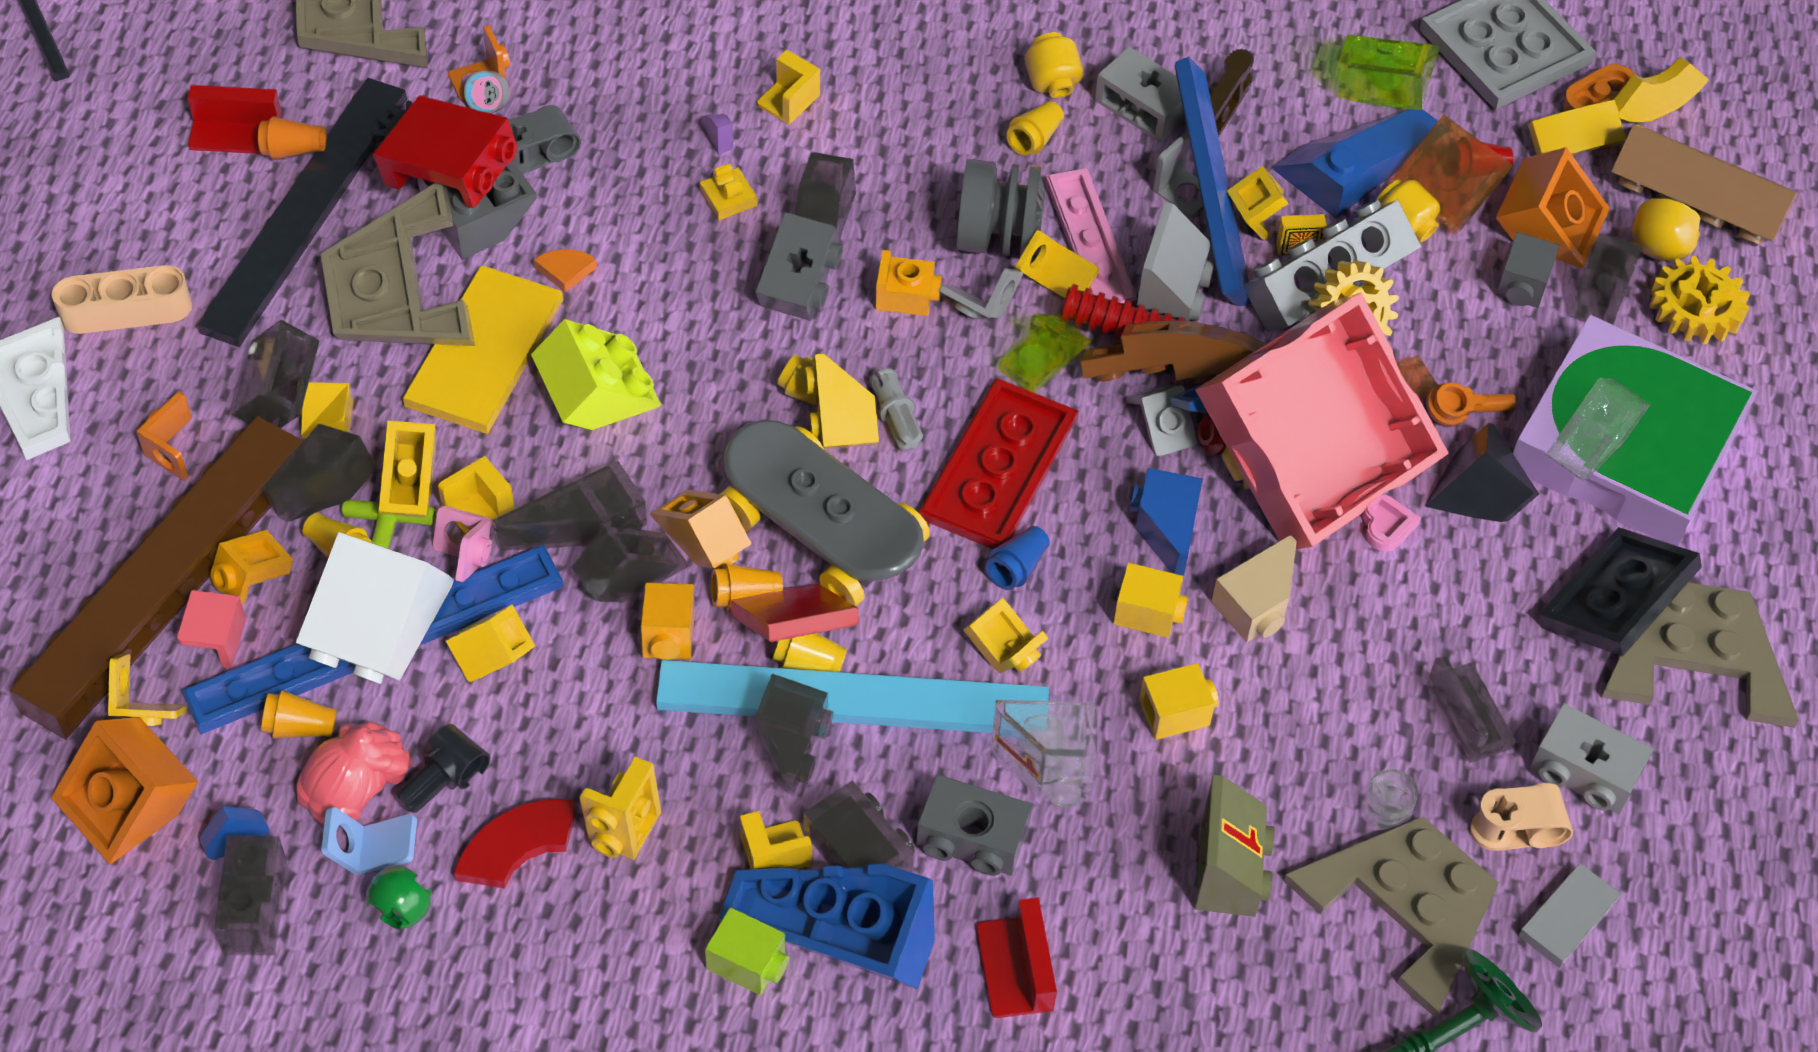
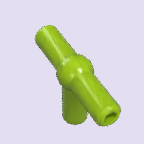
M346 499L342 503L341 508L342 515L346 518L377 520L372 543L386 549L390 548L396 523L432 526L436 521V510L434 507H429L427 517L379 514V502Z

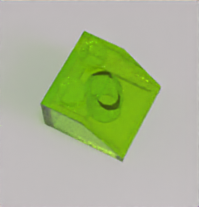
M1347 34L1338 62L1339 98L1360 103L1422 110L1438 56L1439 45Z

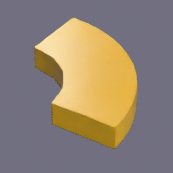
M1679 57L1667 70L1658 75L1647 78L1633 75L1614 98L1619 116L1628 122L1641 123L1653 121L1683 106L1703 88L1709 79L1682 57Z

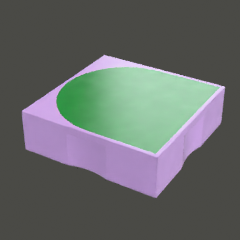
M1590 315L1520 434L1513 454L1530 480L1566 497L1589 503L1603 510L1615 520L1652 538L1679 546L1718 467L1721 466L1745 421L1758 391Z

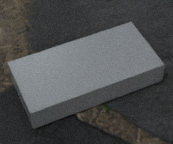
M1579 863L1521 929L1518 937L1560 968L1616 904L1621 893Z

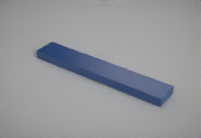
M1188 56L1176 61L1174 67L1220 290L1233 304L1246 306L1251 304V301L1243 285L1249 282L1232 199L1227 192L1229 184L1206 75Z

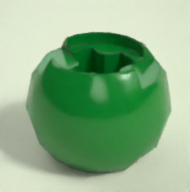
M394 865L384 868L371 879L366 890L367 907L373 905L382 912L383 915L380 920L401 930L416 925L426 916L431 905L432 891L430 887L426 890L415 881V878L418 876L416 873L402 865Z

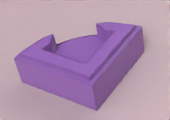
M712 113L704 116L701 125L717 153L721 154L732 150L733 123L728 116L723 113L719 115Z

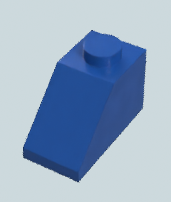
M1147 468L1144 486L1135 484L1130 512L1139 513L1136 530L1171 573L1184 576L1203 478Z

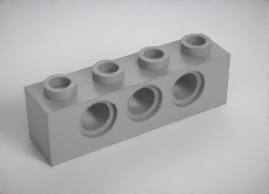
M1378 199L1373 200L1356 209L1354 212L1357 218L1349 223L1344 218L1322 229L1321 231L1324 235L1322 239L1314 243L1313 239L1309 238L1291 247L1288 250L1291 257L1280 263L1279 259L1275 258L1257 267L1254 270L1257 277L1245 283L1243 287L1264 328L1269 332L1288 327L1316 310V308L1309 306L1308 302L1312 299H1318L1319 293L1314 288L1315 283L1325 284L1327 282L1324 271L1332 269L1328 263V255L1333 261L1332 270H1338V262L1340 261L1352 263L1353 260L1369 262L1370 266L1385 269L1420 248L1421 245L1398 200L1383 205L1380 204ZM1361 235L1366 242V249L1362 245ZM1295 274L1297 275L1300 281V289H1298L1295 285ZM1358 280V281H1354V282H1352V283H1353V285L1357 286L1358 284H1360V283H1362V282H1360V281Z

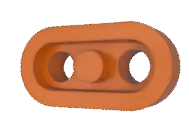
M1610 64L1602 67L1569 86L1562 104L1563 111L1614 100L1633 75H1636L1635 72L1619 64ZM1611 88L1617 89L1619 92L1612 91Z

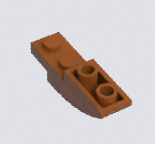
M1149 321L1126 324L1121 335L1122 343L1086 349L1080 363L1084 379L1097 377V380L1102 382L1118 379L1124 375V372L1141 369L1143 374L1161 372L1168 368V364L1173 363L1176 381L1189 379L1190 383H1203L1216 377V374L1222 373L1267 343L1247 334L1204 323Z

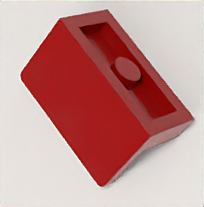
M190 85L187 98L193 117V125L188 147L190 150L261 154L258 145V129L261 121H270L273 116L282 118L277 89Z
M1039 897L1021 899L1018 901L1016 918L979 922L976 928L990 1009L994 1018L1054 1011L1057 988Z

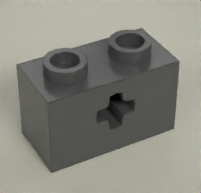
M787 212L784 213L756 290L761 307L811 321L816 309L822 310L829 291V285L825 283L830 269H837L843 253V244L839 243L835 226ZM804 264H809L810 268L804 267ZM794 269L801 271L800 273H795Z

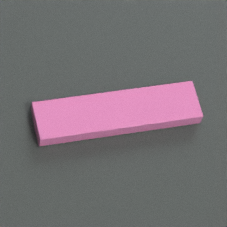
M1084 168L1046 175L1045 183L1070 250L1095 264L1100 269L1090 286V289H1092L1091 294L1098 296L1099 292H1103L1107 299L1111 300L1112 296H1116L1119 298L1118 302L1125 304V301L1129 300L1132 301L1131 306L1137 307L1138 298L1088 169Z

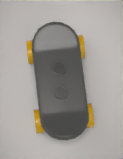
M760 420L743 426L728 441L724 453L725 472L731 486H728L720 494L727 496L744 530L749 531L760 521V510L764 515L831 564L820 575V584L838 596L858 606L865 597L860 583L867 588L873 581L886 580L897 576L910 568L920 556L924 542L930 537L929 527L923 517L911 506L894 502L824 450L819 440L805 428L793 427L779 421Z

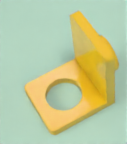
M1040 230L1035 232L1015 266L1023 274L1065 298L1067 290L1072 284L1079 285L1078 290L1081 291L1090 288L1100 271L1098 266L1060 245ZM1041 246L1037 258L1030 264L1033 254Z
M122 653L110 659L108 716L140 717L147 726L162 724V718L175 719L187 713V705L129 702L130 654Z

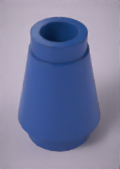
M1029 526L1026 530L991 550L985 565L986 573L990 580L1005 590L1023 586L1050 545L1048 535L1037 526Z

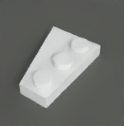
M60 316L0 340V409L26 460L71 442L64 327Z

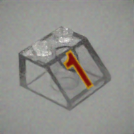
M996 700L990 756L1040 801H1051L1059 807H1073L1080 802H1089L1097 761L1096 703Z

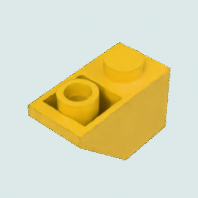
M825 354L814 355L812 359L813 366L805 367L807 394H815L817 412L809 413L810 432L820 440L824 450L873 446L879 443L875 396Z

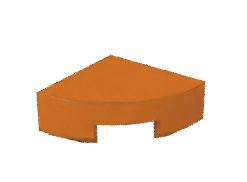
M572 249L553 250L533 259L534 268L564 292L568 291L597 268L596 258L585 252Z

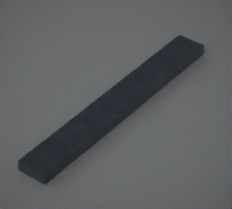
M367 77L327 135L325 150L314 154L197 324L200 334L240 348L375 148L374 131L380 130L379 119L381 117L392 119L390 109L392 107L401 109L407 100L406 90Z

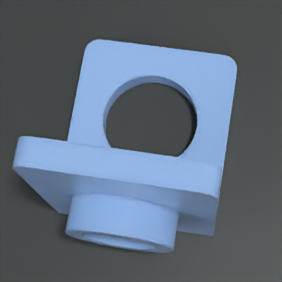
M336 807L326 810L322 853L353 874H367L386 867L411 862L414 855L417 818L412 814H406L363 826ZM338 826H341L347 833L349 839L347 853L343 852L337 843L336 831Z

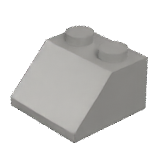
M1164 202L1143 266L1137 308L1142 304L1145 305L1146 311L1151 312L1153 308L1158 309V314L1165 316L1166 313H1171L1172 319L1178 320L1179 317H1184L1186 319L1185 322H1190V319L1199 321L1205 300V295L1199 294L1201 286L1209 288L1215 268V262L1208 261L1211 242L1173 203Z

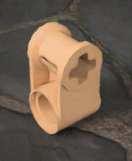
M1552 783L1489 790L1483 796L1479 805V812L1473 817L1470 824V834L1473 840L1480 847L1493 851L1525 847H1554L1565 843L1573 836V829L1560 788Z

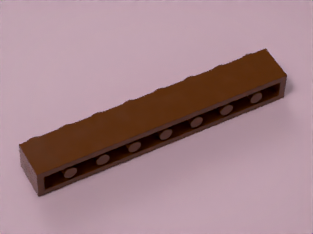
M259 416L246 429L240 430L234 436L231 446L222 456L205 468L201 479L187 494L181 495L176 500L166 518L157 527L150 529L146 533L141 545L128 560L116 566L109 581L95 596L89 597L82 604L78 615L63 631L56 633L51 638L44 653L31 667H27L20 672L14 682V686L10 689L19 712L67 740L109 692L110 659L122 653L130 654L131 667L186 605L191 590L198 591L208 580L219 543L246 536L309 465L303 440Z

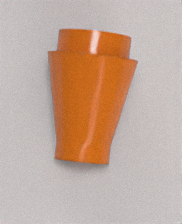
M275 116L271 117L270 121H261L259 125L258 145L262 155L271 156L273 160L310 152H323L326 148L327 136L323 125H310Z

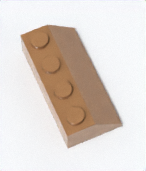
M1633 124L1611 171L1620 175L1618 184L1638 193H1642L1645 186L1659 192L1658 199H1671L1699 209L1698 215L1700 219L1721 228L1724 221L1741 227L1737 235L1759 245L1763 244L1765 238L1771 241L1775 240L1799 194L1797 191L1636 124Z

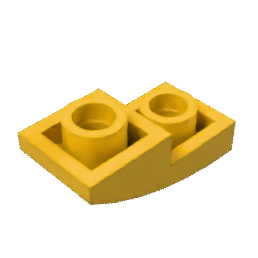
M1615 100L1565 111L1528 123L1537 155L1567 147L1572 156H1576L1585 151L1614 146L1626 141Z

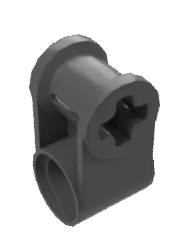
M544 106L526 115L508 119L518 147L512 161L522 174L550 163L560 162L573 157L581 146L580 136L558 106ZM519 155H523V163H520Z

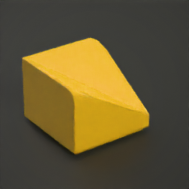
M304 383L302 395V438H349L353 409V398L349 383Z

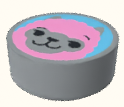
M495 71L476 72L466 81L464 96L467 104L472 109L495 113L502 110L509 99L508 83L501 74Z

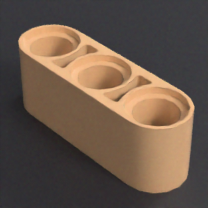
M172 265L71 276L57 282L51 294L64 329L78 334L172 323L182 320L192 310V300L184 273Z

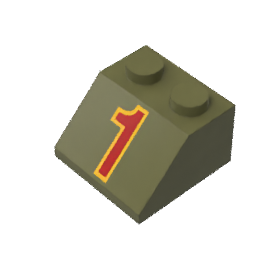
M1220 775L1212 776L1201 820L1195 910L1256 917L1260 901H1269L1272 871L1263 870L1264 855H1272L1275 828L1274 826L1266 825L1267 806Z

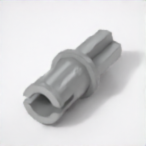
M886 368L877 371L883 385H880L877 376L874 374L871 376L869 384L872 390H874L881 406L879 410L880 418L883 422L889 424L900 449L905 451L910 448H918L921 445L920 440L923 438V434L913 414L915 409L914 402L910 397L905 396L895 370Z

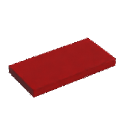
M995 378L921 507L919 514L926 522L991 549L1008 541L1013 537L1075 424L1079 410Z

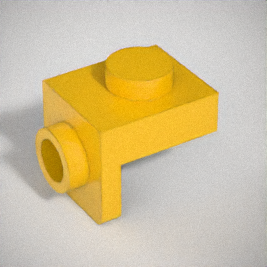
M1004 598L994 602L963 629L990 665L1000 674L1014 667L1018 672L1029 667L1041 656L1037 648L1048 639L1043 630L1033 635Z

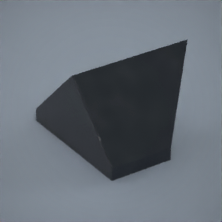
M1488 423L1455 453L1425 507L1477 519L1506 522L1511 520L1535 499L1539 493L1495 425Z

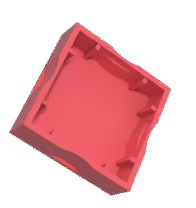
M1361 292L1330 302L1195 389L1278 540L1281 541L1291 535L1297 541L1296 549L1315 546L1362 514L1365 508L1378 496L1404 485L1449 454L1419 397L1412 391L1401 375L1393 350Z

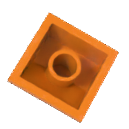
M1567 147L1523 158L1497 213L1496 219L1513 241L1516 233L1519 232L1559 244L1555 257L1556 260L1578 268H1584L1610 207Z
M140 717L95 721L52 794L51 799L107 863L112 864L176 818L198 784V781Z

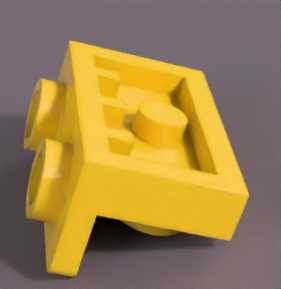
M634 757L627 771H621L615 777L609 796L589 788H584L582 791L580 802L588 838L593 848L602 855L617 858L620 854L635 860L661 814L653 763Z

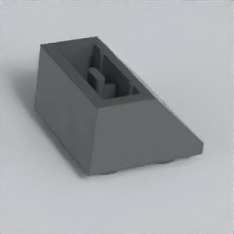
M513 161L507 164L494 182L491 190L484 195L475 208L465 206L461 192L457 188L446 186L453 226L441 230L463 260L504 241L537 199L536 192ZM417 178L420 192L435 183Z

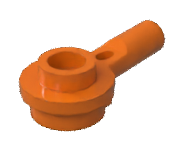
M1446 382L1438 384L1429 392L1426 407L1429 415L1435 422L1442 426L1453 427L1464 422L1470 413L1514 411L1516 408V397L1513 393L1473 394L1469 387H1463L1458 383Z

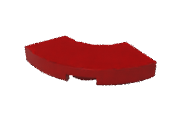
M566 799L536 801L501 814L482 828L467 845L457 863L454 872L455 881L505 889L513 872L528 859L546 852H566L577 812V801Z

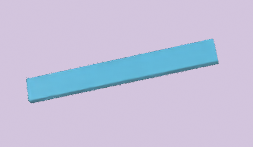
M662 660L657 710L1046 737L1048 728L1049 687L668 660Z

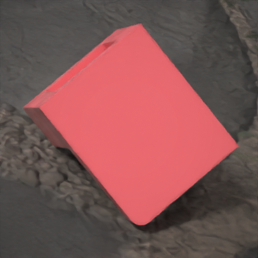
M191 590L177 635L179 643L185 646L216 649L222 667L232 668L246 622L240 597Z

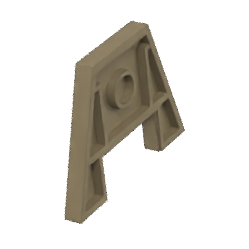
M296 0L299 47L428 68L425 27L383 30L382 0Z
M434 183L320 253L333 334L339 340L475 346L469 309L464 300L426 310L423 309L411 237L453 226L446 185Z
M1690 582L1687 583L1623 657L1620 656L1602 695V698L1650 705L1654 691V665L1746 679V720L1795 728L1799 721L1751 592Z
M1424 817L1286 874L1284 882L1320 915L1355 884L1426 947L1428 951L1400 976L1397 984L1435 1018L1462 964V954L1469 949L1499 884L1496 879Z

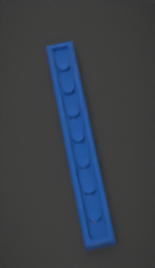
M543 544L478 570L463 583L454 580L448 595L420 645L467 627L511 604L516 607L564 587L563 579L545 545ZM294 644L185 688L182 692L198 730L202 735L263 710L268 693L280 694L281 690H284L294 695H300L353 673L356 665L339 660L337 668L330 667L309 659L311 649L300 644Z

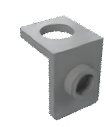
M1184 133L1165 149L1156 160L1153 192L1169 203H1173L1186 215L1194 216L1203 208L1202 198L1200 197L1195 202H1184L1176 195V189L1182 185H1193L1200 191L1198 178L1185 170L1190 140L1189 136Z
M1005 268L988 303L954 285L941 284L938 291L956 300L955 308L966 315L979 319L981 314L988 318H1001L1013 297L1023 272L1018 269Z
M1165 384L1125 396L1127 403L1141 404L1152 450L1156 456L1170 454L1197 444L1190 411L1171 406L1170 397L1184 392L1183 385Z

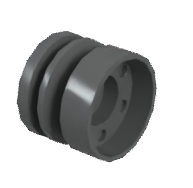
M967 159L959 213L957 250L985 253L991 235L994 234L1000 235L1001 251L1004 256H1009L1011 238L1021 237V257L1037 230L1041 231L1045 198L1041 179V167L1030 166L1028 185L1018 184L1019 164L1012 165L1007 182L1004 183L997 180L996 162Z

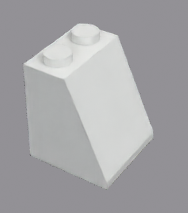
M338 532L296 643L311 649L308 658L316 662L337 668L339 660L356 665L353 674L381 684L385 675L400 681L448 595L454 578L427 562Z

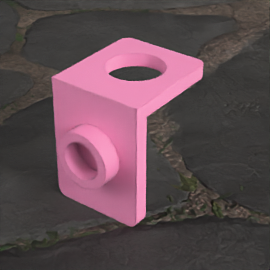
M443 505L437 511L433 549L459 557L456 581L463 583L479 567H484L489 559L492 541L489 539L492 519ZM459 521L468 527L469 532L462 538L461 545H457L449 539L446 532L449 522Z

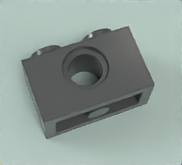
M937 774L918 823L916 846L923 848L926 854L938 860L947 861L956 858L971 863L974 869L986 875L996 876L1004 873L1012 876L1029 828L1032 803ZM967 826H975L983 832L969 834L962 829Z

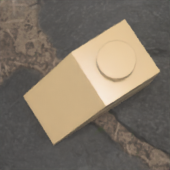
M1291 535L1216 579L1211 603L1246 643L1260 634L1263 638L1270 637L1285 622L1284 617L1290 598L1297 543Z

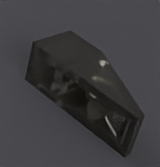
M616 461L493 519L496 545L500 551L533 549L543 544L546 548L606 545L617 539L628 540L636 536L642 527L647 525L646 502L620 462Z

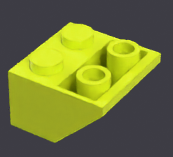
M564 319L531 354L563 423L594 430L661 406L653 388L654 382L649 374L645 372L636 354L637 348L635 344L623 334L610 333L597 329L590 324L584 325Z

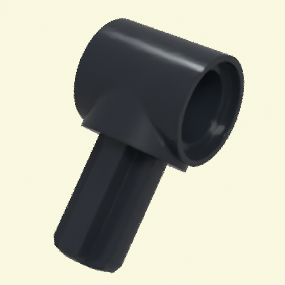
M447 724L436 731L427 742L423 751L425 766L396 791L395 797L406 811L417 813L446 786L451 790H454L456 787L460 789L468 788L470 784L467 782L477 772L483 774L488 768L491 759L490 754L454 724Z

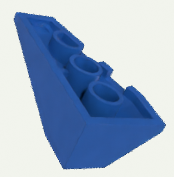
M1415 106L1304 144L1276 164L1273 170L1337 219L1449 132V128L1421 107Z
M868 864V867L855 868L824 866V869L794 870L793 868L736 870L719 919L723 920L731 907L785 933V943L914 989L919 987L935 942L933 880L887 864Z

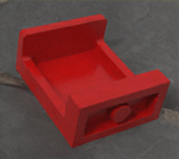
M419 95L374 152L373 156L385 186L400 190L409 177L412 176L457 188L461 192L465 206L475 208L484 195L491 190L494 182L507 164L514 159L518 147L507 117Z

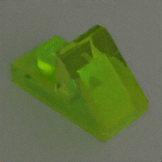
M1034 314L1031 317L1029 337L1000 361L999 371L1022 388L1036 393L1089 346L1091 340L1070 324L1062 322L1059 316Z

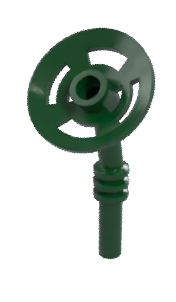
M1468 949L1462 954V960L1466 973L1477 991L1471 997L1473 1004L1426 1031L1417 1029L1413 1033L1405 1034L1403 1038L1394 1039L1392 1047L1380 1052H1435L1436 1049L1485 1022L1487 1019L1494 1021L1499 1015L1517 1027L1530 1032H1537L1542 1027V1021L1528 998L1500 968L1477 951Z

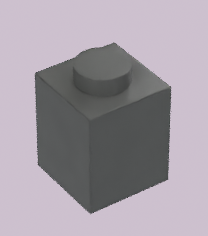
M1517 232L1496 295L1506 298L1509 302L1518 306L1529 305L1539 308L1559 244Z

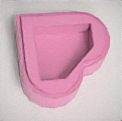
M1385 494L1378 496L1362 512L1363 520L1368 525L1366 539L1373 548L1380 551H1390L1398 547L1419 525L1421 517Z

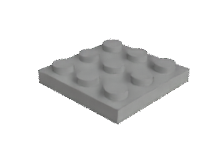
M1461 0L1422 18L1419 29L1495 110L1592 64L1596 55V51L1546 0Z

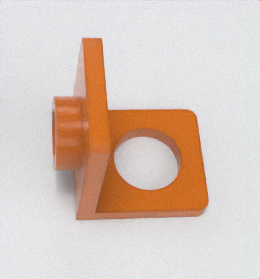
M489 24L483 26L487 60L448 72L451 83L462 102L466 101L464 86L461 83L465 75L490 70L501 74L506 80L505 69L510 68L509 56L504 44H498Z
M177 392L161 408L154 410L136 432L144 456L182 481H185L189 476L182 454L167 444L192 419L186 395ZM159 451L164 453L172 463L166 460Z

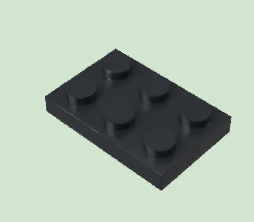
M1618 527L1539 613L1541 626L1549 631L1623 657L1702 568L1700 553Z

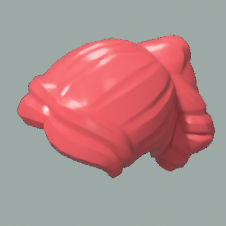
M367 721L365 724H343L339 730V737L326 740L319 745L302 769L296 787L298 803L305 809H309L314 820L323 826L326 810L332 807H336L355 821L358 820L366 804L385 787L386 783L398 784L402 782L405 778V773H407L408 768L412 765L409 752L403 749L401 736L387 729L384 725H377L373 721Z

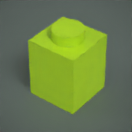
M731 907L705 948L707 970L760 996L769 981L774 984L780 981L789 962V956L785 954V933Z

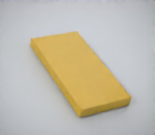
M481 265L461 298L468 305L475 346L434 344L404 395L403 402L404 407L488 434L532 357L531 354L537 348L563 302V291Z

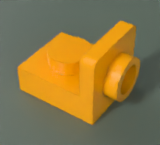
M267 530L219 543L210 579L218 591L223 594L239 596L241 603L244 604L250 585L290 574L294 559Z

